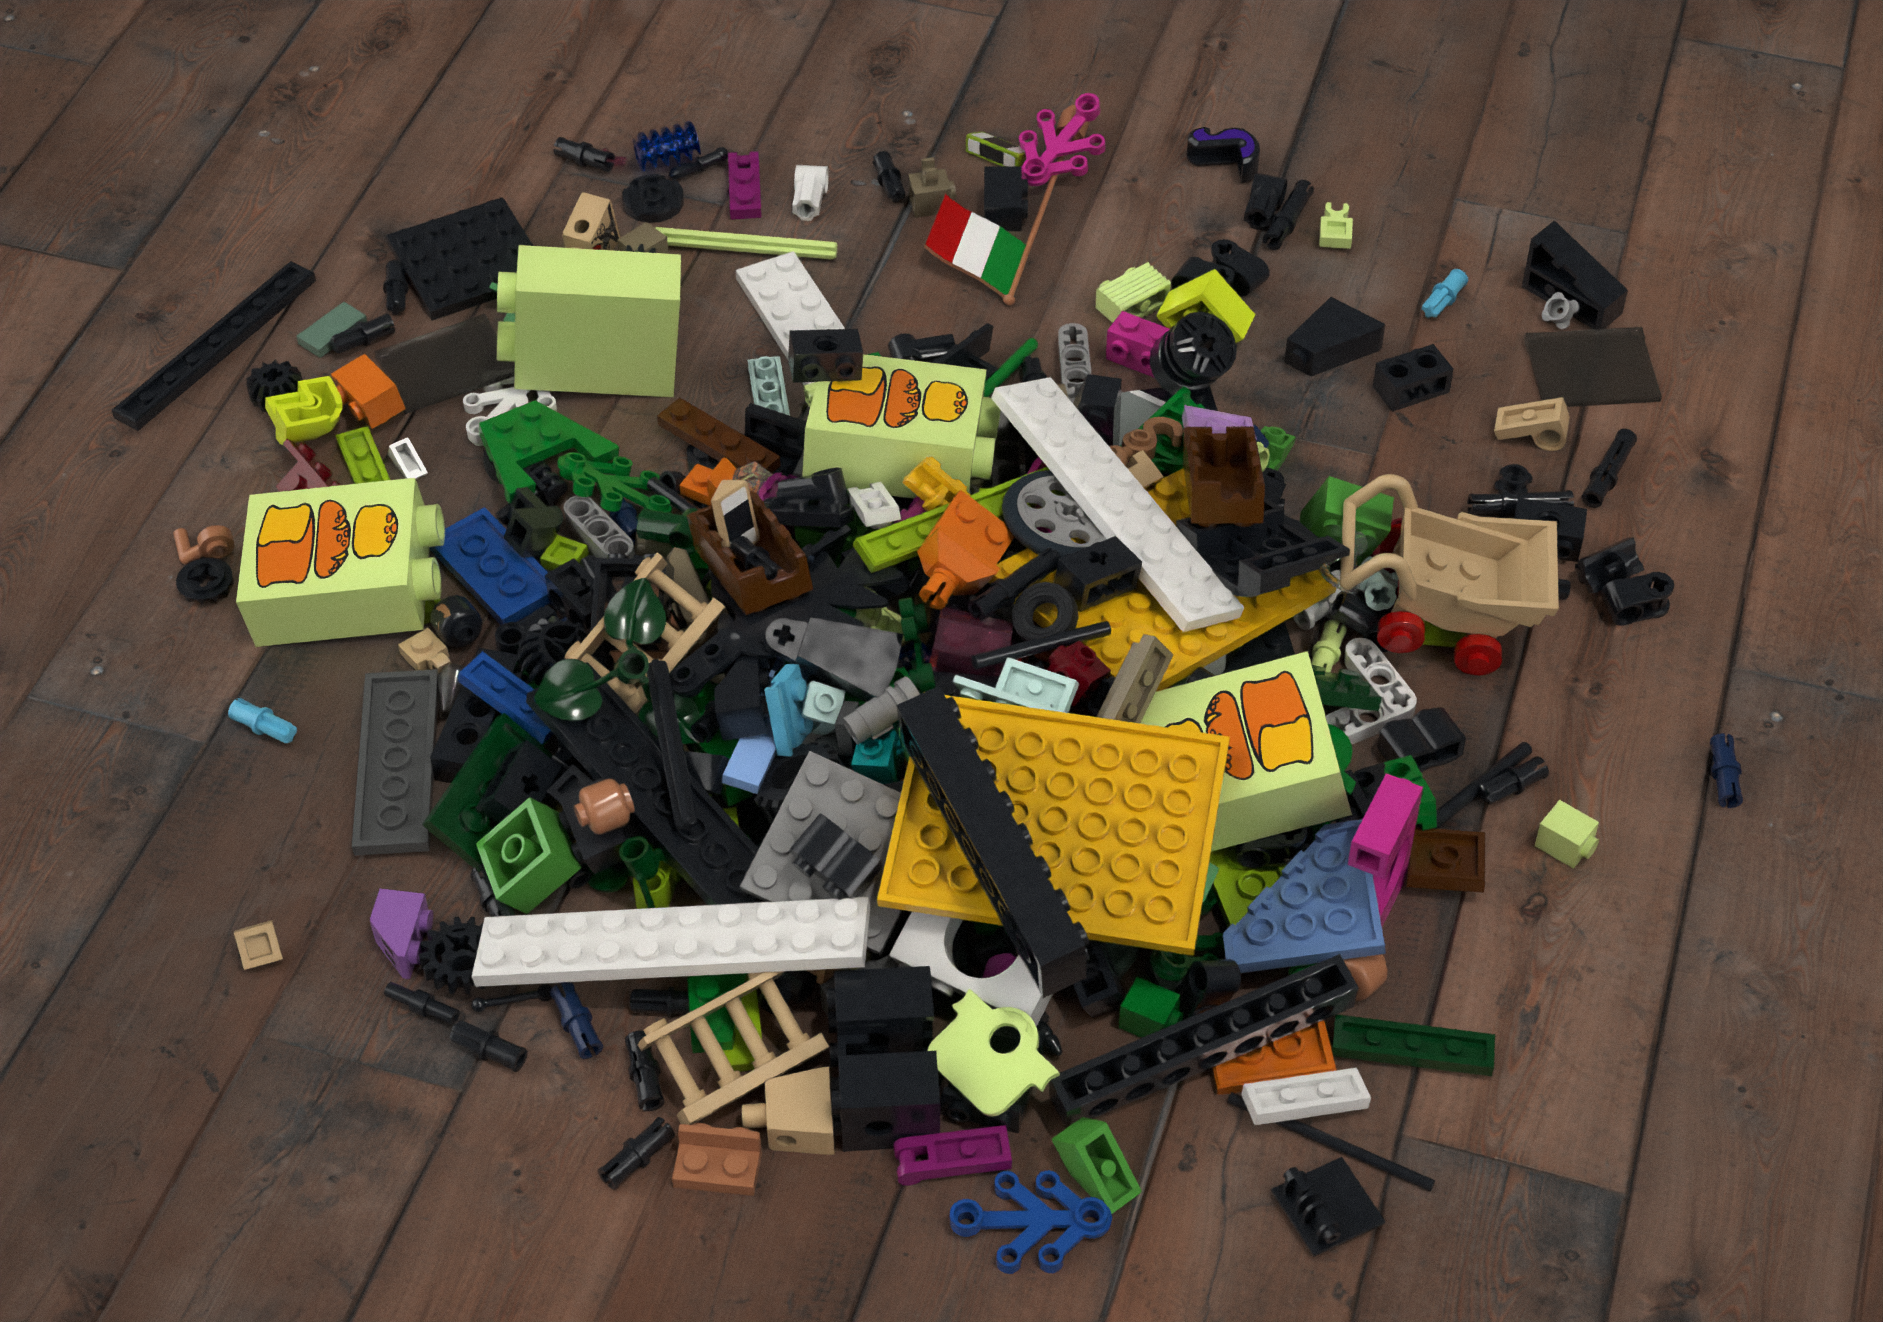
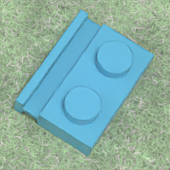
M785 664L771 681L772 687L764 689L777 756L791 757L793 755L792 748L801 745L813 728V720L803 718L801 715L807 685L805 680L802 679L799 664Z

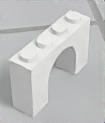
M911 912L889 954L898 964L897 968L930 966L931 981H933L931 985L936 991L952 997L954 992L965 996L968 989H971L992 1010L1001 1007L1020 1009L1032 1018L1037 1027L1053 994L1045 998L1041 996L1019 954L1008 969L996 976L989 978L967 976L956 968L952 955L953 940L963 920Z

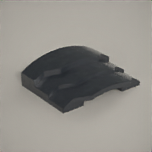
M1265 497L1263 523H1254L1252 526L1241 527L1234 523H1219L1213 527H1204L1199 524H1191L1190 517L1176 521V527L1212 568V571L1222 584L1236 596L1254 597L1290 586L1291 577L1320 569V564L1350 556V549L1330 536L1319 538L1298 520L1284 517L1285 509Z

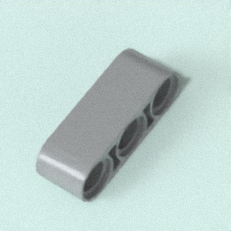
M576 495L566 500L564 514L567 533L572 540L586 544L589 555H593L596 558H607L608 554L618 553L629 556V559L633 558L635 552L631 538L591 498ZM612 577V579L624 581L625 577Z

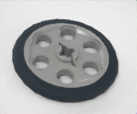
M1050 470L1038 471L1021 477L1010 486L1003 497L1002 512L1004 521L1011 534L1023 546L1038 555L1051 547L1052 550H1057L1060 556L1063 557L1066 554L1089 547L1096 542L1106 540L1104 535ZM1058 490L1065 493L1066 495L1058 496L1053 494L1051 491ZM1027 503H1035L1042 508L1034 509L1029 507ZM1036 527H1045L1050 529L1052 532L1044 533L1039 531ZM1070 538H1080L1086 541V543L1079 544Z

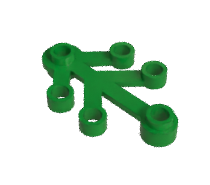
M569 452L558 459L559 474L564 479L573 482V493L581 497H590L593 494L596 482L601 496L600 506L607 511H619L623 497L644 507L646 510L671 513L672 511L668 498L661 495L648 497L632 489L641 488L651 491L647 488L648 481L652 477L659 479L660 475L646 470L640 473V477H630L633 462L626 457L617 456L613 458L612 463L588 461L580 453Z

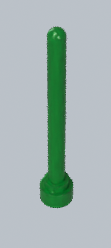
M1027 339L985 382L984 397H989L994 392V389L999 387L1025 361V357L1031 355L1037 349L1038 341L1036 339Z

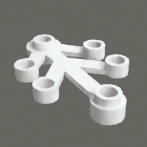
M515 371L499 374L488 373L482 378L485 393H469L464 396V410L469 414H478L484 409L485 405L499 403L487 417L477 416L467 422V436L474 445L484 446L479 435L480 422L512 410L515 406L517 408L529 403L527 394L530 390L514 389V387L503 389V385L514 383ZM536 390L538 395L536 401L543 405H550L547 407L557 411L556 399L551 396L550 391Z

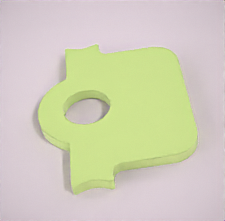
M968 989L962 1000L952 1005L953 1009L957 1012V1017L928 1047V1051H936L938 1072L981 1113L987 1116H998L1004 1113L1030 1087H1036L1043 1092L1049 1081L1060 1076L1059 1071L1037 1051L1039 1046L1038 1029L1027 1013L1013 1007H1001L992 1010L971 989ZM1004 1026L1014 1027L1021 1035L1018 1047L1006 1054L994 1051L990 1045L992 1034Z

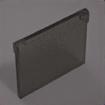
M486 314L374 351L375 359L378 361L381 369L397 386L406 408L403 410L404 414L515 376V368L511 362L497 361V336Z
M1642 327L1525 333L1524 342L1527 353H1529L1541 401L1563 397L1567 407L1661 402V392L1645 343Z

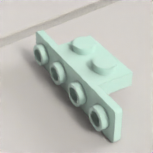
M1007 657L995 688L955 675L952 681L961 691L960 696L963 698L986 699L996 703L1065 713L1069 712L1079 686L1077 680Z

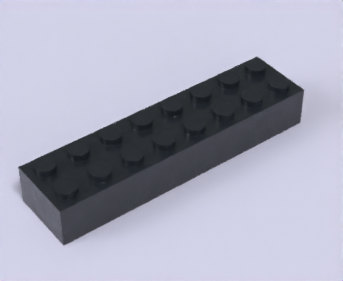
M937 686L896 705L902 743L1041 996L1045 998L1087 978L1086 962L1090 960L1086 945L1089 944L1088 936L1079 921L1073 923L1067 912L1070 911V905L1064 892L1060 888L1054 890L1049 878L1052 875L1042 855L1036 857L1030 847L1033 845V840L1024 823H1016L1012 815L1015 809L1009 795L1005 790L999 792L994 784L997 778L988 759L981 761L976 752L979 749V745L974 733L969 727L963 729L958 719L961 718V713L954 698L951 696L946 699L940 686Z

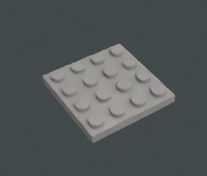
M809 751L746 873L740 889L765 902L834 899L823 889L822 886L825 884L823 879L815 874L809 878L792 864L796 858L793 857L790 848L821 813L881 860L883 868L858 896L868 897L870 903L867 950L881 956L903 910L880 907L877 903L901 793Z

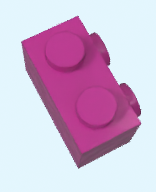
M1122 311L1107 330L1106 359L1154 377L1150 367V351L1156 340L1170 329Z

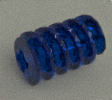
M691 121L684 123V129L679 124H674L672 133L665 126L661 128L660 135L655 129L649 131L648 138L643 132L637 134V141L633 138L635 156L642 172L646 171V162H650L652 167L657 169L658 159H661L665 166H669L670 156H673L677 164L681 163V154L685 153L689 161L693 160V151H697L701 155L698 135Z

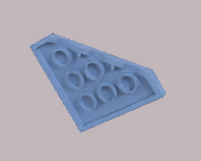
M1363 819L1325 824L1315 834L1316 839L1304 852L1300 850L1284 867L1282 876L1271 888L1266 887L1247 907L1248 912L1236 925L1232 923L1223 933L1226 959L1234 960L1239 966L1240 973L1320 963L1339 954L1342 959L1386 954L1373 874L1348 865L1351 842Z

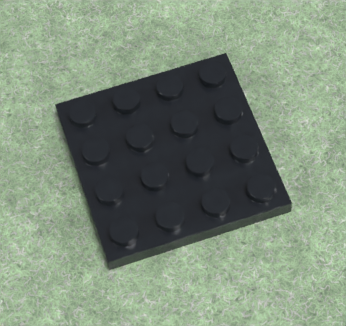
M503 197L386 235L388 246L396 260H400L405 264V275L431 321L497 299V293L489 288L491 283L498 284L499 272L517 273L519 245L533 246Z

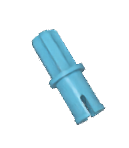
M1453 269L1442 283L1434 286L1432 295L1424 302L1421 308L1425 312V317L1431 318L1432 316L1436 318L1447 305H1452L1456 301L1458 292L1467 285L1468 277L1466 273L1460 269Z
M242 698L234 700L229 707V718L252 728L253 733L257 735L265 733L281 742L290 743L293 740V736L297 733L296 726L275 716L270 708H259Z

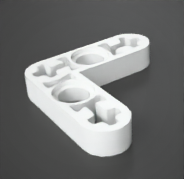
M1355 638L1349 641L1346 645L1344 663L1347 669L1358 672L1360 677L1365 682L1370 683L1371 688L1382 697L1379 712L1344 707L1326 715L1327 723L1344 730V733L1353 745L1379 734L1383 726L1392 720L1412 719L1415 714L1417 698L1375 643L1366 638ZM1377 675L1384 676L1389 680V683L1378 685L1370 678ZM1362 713H1372L1378 720L1371 723L1365 722L1360 719L1359 715Z

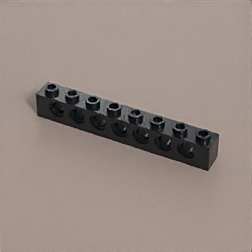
M1336 955L1060 1072V1076L1049 1081V1097L1066 1129L1082 1117L1094 1119L1353 1008L1359 987L1341 955Z

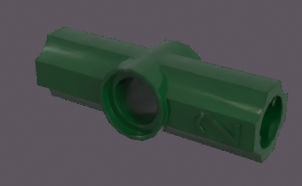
M688 508L682 515L643 509L638 516L636 527L638 538L669 543L672 548L685 549L691 555L696 550L687 515L698 509Z

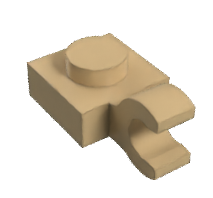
M429 628L398 644L400 654L415 670L438 669L439 682L441 683L454 676L447 667L451 664L448 658L447 646Z

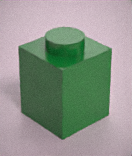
M1137 977L1120 1006L1119 1028L1143 1038L1181 1022L1183 1013L1179 1011L1180 994Z

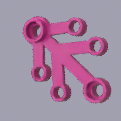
M1085 93L1076 99V114L1057 137L1054 128L1056 123L1054 112L1049 109H1043L1037 113V125L1043 131L1046 150L1040 157H1038L1036 150L1038 146L1037 134L1032 130H1025L1019 135L1020 147L1025 151L1027 159L1021 167L1022 179H1028L1029 186L1043 185L1053 175L1071 172L1074 176H1083L1088 172V161L1085 156L1075 155L1070 160L1053 163L1059 156L1088 151L1092 155H1100L1105 151V138L1100 134H1092L1088 138L1071 141L1086 122L1095 120L1100 114V101L1096 95ZM1045 118H1049V119H1050V120H1048V121H1042V120L1045 119ZM1027 139H1032L1031 142H1024ZM1100 143L1098 146H1093L1092 144ZM1077 164L1083 165L1081 167H1075V165Z

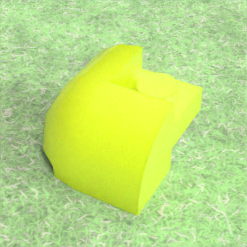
M325 376L298 381V392L265 397V408L276 428V439L279 444L283 445L286 439L297 443L314 440L330 432L339 421L342 412V399L332 378Z

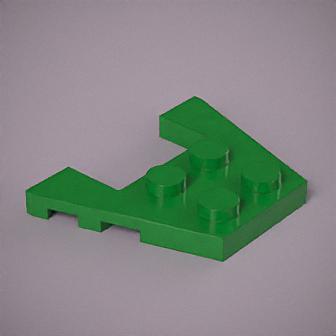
M536 400L479 423V435L490 462L493 461L497 479L499 484L503 485L505 490L504 496L509 504H511L517 488L528 487L535 493L536 483L523 470L527 466L572 447L584 455L586 460L606 463L619 456V446Z

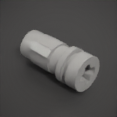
M905 676L896 681L894 688L892 686L886 687L883 690L884 694L877 698L874 697L842 719L848 733L857 744L870 737L874 740L893 729V723L899 720L896 705L920 695L908 677Z

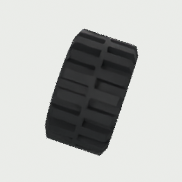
M811 742L807 745L802 744L793 748V755L791 757L779 756L773 759L758 794L752 793L755 802L770 826L809 751L845 767L833 747L826 743L818 744V742Z

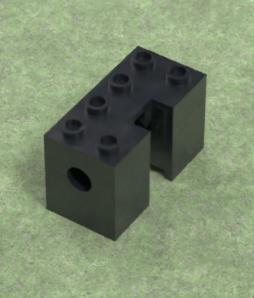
M930 966L834 971L835 987H827L829 1033H837L838 1043H830L831 1067H839V1077H831L834 1136H842L843 1152L893 1149L894 1142L900 1138L940 1133L936 1051H928V1047L933 1041L934 1021Z

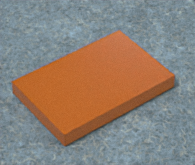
M1322 1020L1212 1068L1217 1095L1231 1094V1092H1242L1244 1084L1336 1071V1066L1325 1021Z

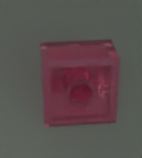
M947 607L940 609L929 659L933 671L1000 677L1005 662L974 669L971 656L1010 646L1012 622L987 617L984 621H979L969 612Z

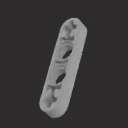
M1078 323L1065 324L1058 331L1061 384H1065L1068 399L1072 403L1083 382L1075 383L1069 380L1075 378L1085 380L1087 375L1091 374L1088 333L1086 328ZM1070 339H1075L1076 344H1070ZM1076 357V358H1081L1082 360H1081V361H1069V360H1067V359H1068V358Z

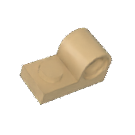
M1564 398L1498 408L1494 429L1497 439L1503 440L1532 435L1535 444L1543 450L1556 451L1561 449L1566 443L1570 420Z

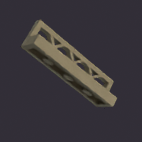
M1143 634L1139 643L1133 642L1097 717L1141 723L1173 657V654L1155 636Z

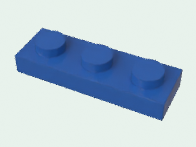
M483 651L459 672L458 682L501 714H507L541 744H544L554 734L526 703L527 693L534 689Z

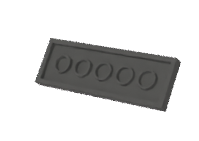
M438 669L365 673L352 837L354 856L430 851L431 832L422 824L432 811L434 773L430 756L436 745L440 679Z

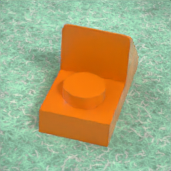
M723 457L714 469L696 464L679 485L680 495L711 506V500L722 480H747L727 458ZM747 481L749 489L753 488Z

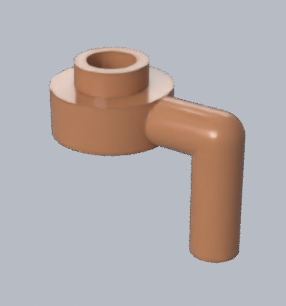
M215 525L203 529L197 536L198 544L193 547L190 546L186 529L179 528L173 532L179 560L184 565L202 557L222 559L234 549L232 532L225 526Z

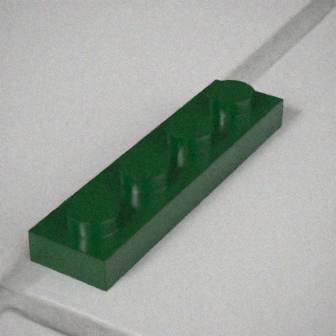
M1336 1014L1332 1054L1335 1057L1492 1077L1495 1056V1034Z

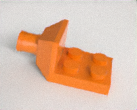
M961 489L955 494L917 550L924 573L930 577L926 585L920 590L919 596L926 603L931 594L934 595L936 593V596L929 604L934 609H943L952 594L954 596L975 595L998 573L1000 568L996 564L1014 539L1006 523Z

